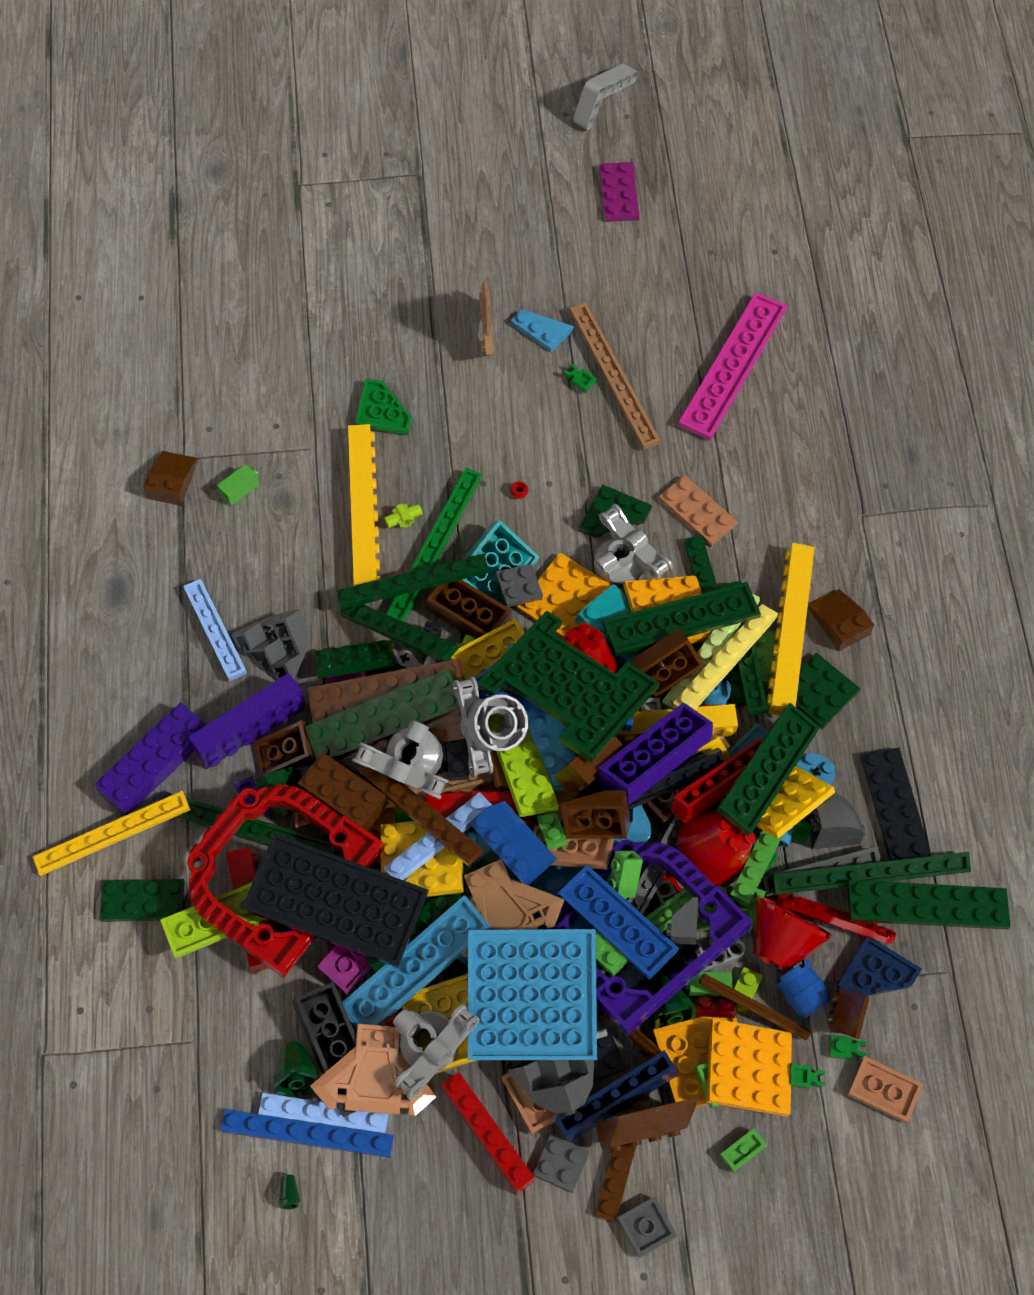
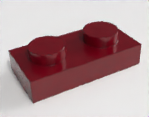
M696 996L694 1007L696 1009V1016L735 1018L738 1004L725 997Z

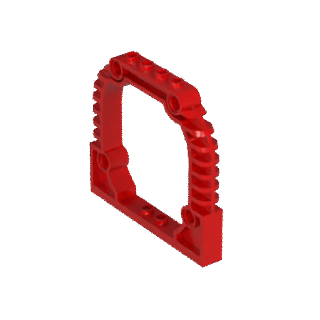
M266 786L257 791L247 788L240 792L237 797L234 796L230 800L227 810L217 816L214 826L212 828L209 827L204 832L200 843H196L191 848L190 855L187 858V865L191 873L189 878V894L195 910L206 922L284 979L315 937L305 933L301 935L295 930L277 933L268 924H260L254 927L219 903L209 892L207 883L215 873L216 864L214 858L245 820L259 818L268 807H285L298 813L329 835L331 848L335 852L342 853L344 859L366 867H370L381 853L383 842L343 815L342 817L308 792L295 786ZM249 798L254 799L252 804L244 803ZM337 837H343L345 838V841H343L342 843L335 842V839ZM198 861L203 862L201 867H193L194 863ZM263 933L270 935L267 940H260L259 936Z

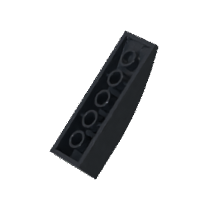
M334 982L297 996L292 1001L322 1075L349 1053L356 1043L355 1032ZM338 1089V1094L345 1095L346 1090ZM344 1103L336 1104L342 1117L357 1112L344 1110Z

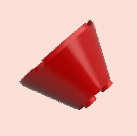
M581 623L579 626L568 630L562 638L612 672L617 674L620 670L604 638V634L591 627L590 624Z
M706 809L686 824L683 821L680 823L679 833L676 836L677 850L683 853L715 887H722L738 880L750 856L756 837L754 832L747 837L714 809Z
M760 895L757 896L754 950L752 953L757 955L762 961L768 964L773 963L778 969L787 973L789 969L830 940L832 935L815 923L812 924L807 920H803L804 917L790 909L782 907L766 897L761 898Z

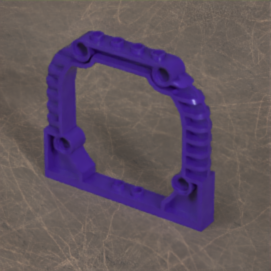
M626 839L618 842L615 846L613 845L607 870H592L603 880L607 881L611 875V863L614 859L615 851L624 850L634 851L643 859L642 864L649 863L660 866L669 872L692 897H698V915L703 922L709 923V943L711 944L699 957L690 959L685 964L684 970L680 973L678 971L669 978L670 982L654 996L648 990L626 988V983L622 978L617 976L608 978L596 966L597 1004L623 1033L628 1036L751 929L752 920L718 886L715 887L683 853L673 846L661 842L646 841L635 844L631 840ZM567 883L564 884L563 886H561L560 889L558 890V892H559L563 887H565V886L567 885ZM570 906L562 907L556 924L551 929H570V924L579 915ZM712 907L714 911L708 913L704 911V908ZM617 986L621 991L619 993H612L610 989Z

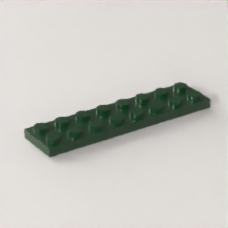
M748 582L605 619L602 624L616 657L649 648L678 628L681 629L686 637L760 618L761 612Z
M451 669L305 726L316 760L322 752L334 759L359 749L360 742L369 745L390 737L403 728H408L412 720L422 724L460 709L453 690L454 677Z
M792 703L787 704L716 811L748 837L759 823L820 727Z
M848 880L849 921L1005 930L1011 927L1007 888Z

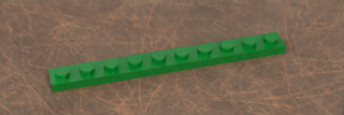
M465 468L409 572L436 565L480 484L483 474ZM422 590L396 596L386 614L405 622Z

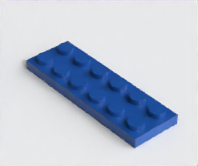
M588 865L558 892V896L564 899L566 904L592 928L605 937L649 980L679 951V948Z

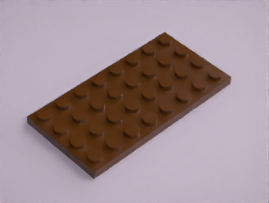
M454 659L309 687L308 694L312 722H318L447 669H451L454 680L463 681L460 660ZM460 709L422 723L429 727L428 731L435 735L439 742L444 741L446 743L466 739L461 731L462 715ZM394 735L369 744V746L385 752L389 741ZM413 742V743H410V745L406 746L405 748H407V747H413V746H418L419 744L416 743V742ZM359 749L334 758V760L356 757Z

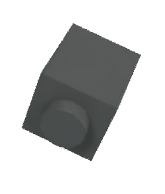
M693 897L672 915L671 923H667V936H671L673 943L696 945L698 897Z

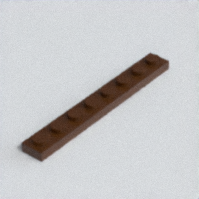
M359 765L356 768L360 776L384 793L392 803L468 867L483 854L481 847L404 783L363 765Z
M640 1050L635 1068L650 1060L651 1057ZM650 1093L625 1108L622 1115L646 1110ZM628 1143L622 1145V1150L612 1152L595 1213L596 1218L616 1223L636 1146L629 1147Z

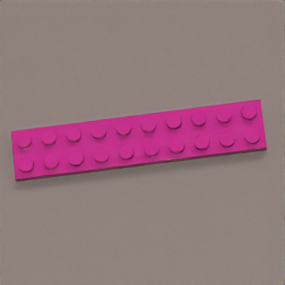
M755 292L678 423L679 427L711 441L786 312L787 305Z

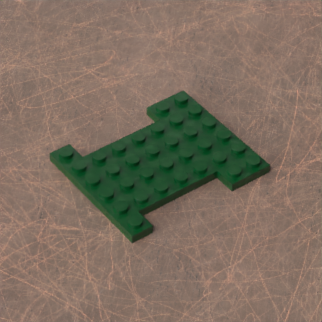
M546 611L477 682L480 690L489 696L495 695L505 685L567 726V729L559 736L558 741L592 763L659 688L660 683L628 662L617 674L556 636L554 633L562 625L563 620Z

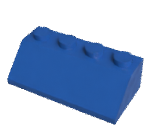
M505 801L485 808L469 822L523 884L529 885L557 860Z

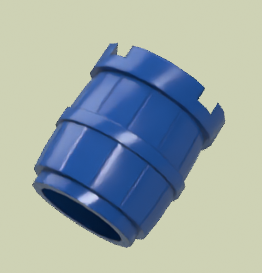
M809 959L804 962L806 966L802 963L780 977L782 982L779 979L774 982L778 989L781 988L788 1000V1004L803 1019L831 1001L829 998L831 995L825 987L824 981L813 970V965Z

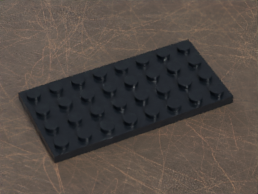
M274 833L241 909L399 968L429 890Z

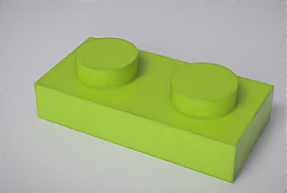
M744 967L734 989L753 999L763 975ZM740 1005L737 1007V1010L744 1014L748 1011V1009Z

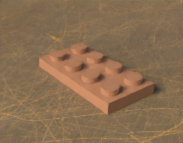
M686 475L659 496V501L698 536L703 535L704 541L710 547L737 526L738 521Z
M535 825L533 833L546 846L540 826ZM566 838L567 846L562 845L561 848L550 850L557 858L551 865L580 868L588 865L592 869L607 870L614 839Z

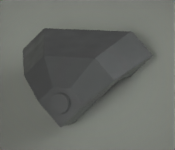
M300 609L286 611L265 618L232 634L238 651L244 656L249 655L253 658V663L263 671L268 670L271 672L276 681L288 673L295 680L307 650V625Z
M534 1060L521 1063L509 1069L508 1072L536 1105L555 1114L565 1113V1116L577 1113V1108L586 1103L593 1086L594 1060Z

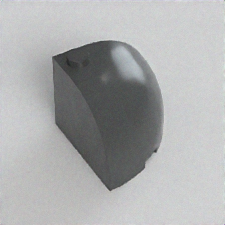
M836 792L807 815V821L812 828L810 836L813 849L861 844L865 837V827L861 824L854 807L848 800Z

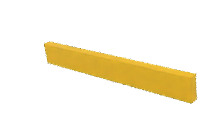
M184 792L175 793L32 856L38 874L40 876L189 811L190 807Z

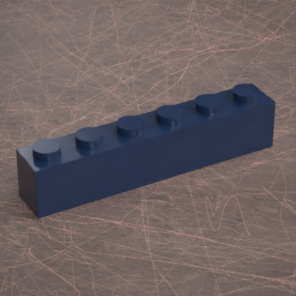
M664 1050L587 1098L585 1105L577 1108V1113L567 1116L563 1113L555 1118L566 1139L571 1143L595 1128V1124L608 1120L672 1080L679 1073Z

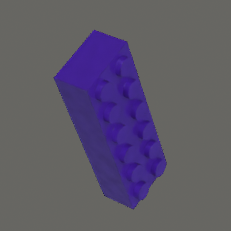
M289 673L190 735L189 739L194 753L206 769L217 766L225 757L234 755L239 748L251 744L258 736L267 734L272 727L284 723L292 714L301 712L303 707H305L302 690Z
M180 702L94 784L98 793L124 816L130 814L194 752L189 736L207 724Z
M684 702L602 764L599 767V784L609 791H626L628 805L708 743L713 736V722Z

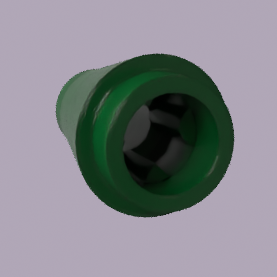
M284 1175L281 1181L279 1204L285 1210L295 1209L301 1201L295 1176Z

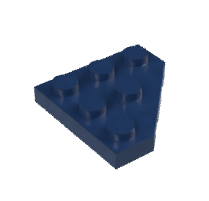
M867 937L836 988L839 989L840 986L862 992L867 996L911 988L922 968L875 939Z

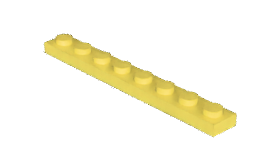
M761 604L759 607L761 612L760 618L746 621L673 702V708L675 709L684 702L696 710L777 619L778 613Z

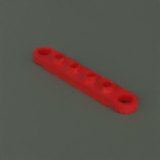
M792 893L779 894L776 901L782 907L799 912L804 917L816 918L821 923L836 925L841 930L853 931L863 938L870 937L888 944L894 943L896 938L895 931H892L889 927L886 929L885 926H878V923L851 922L849 921V913L799 896L798 898L794 894L791 895Z

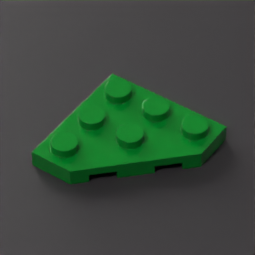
M366 378L355 425L370 424L371 430L409 435L412 423L410 413L403 408L402 403L390 392L384 381Z

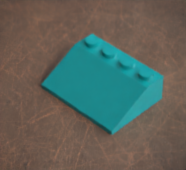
M497 520L489 525L464 557L468 558L485 554L489 573L462 580L499 603L504 604L505 602L495 573L528 564L534 566L540 557L501 520Z
M613 584L589 603L577 615L575 622L578 625L588 623L591 627L604 634V638L616 662L622 668L627 662L633 665L631 660L648 648L615 657L602 622L605 619L631 613L627 596Z

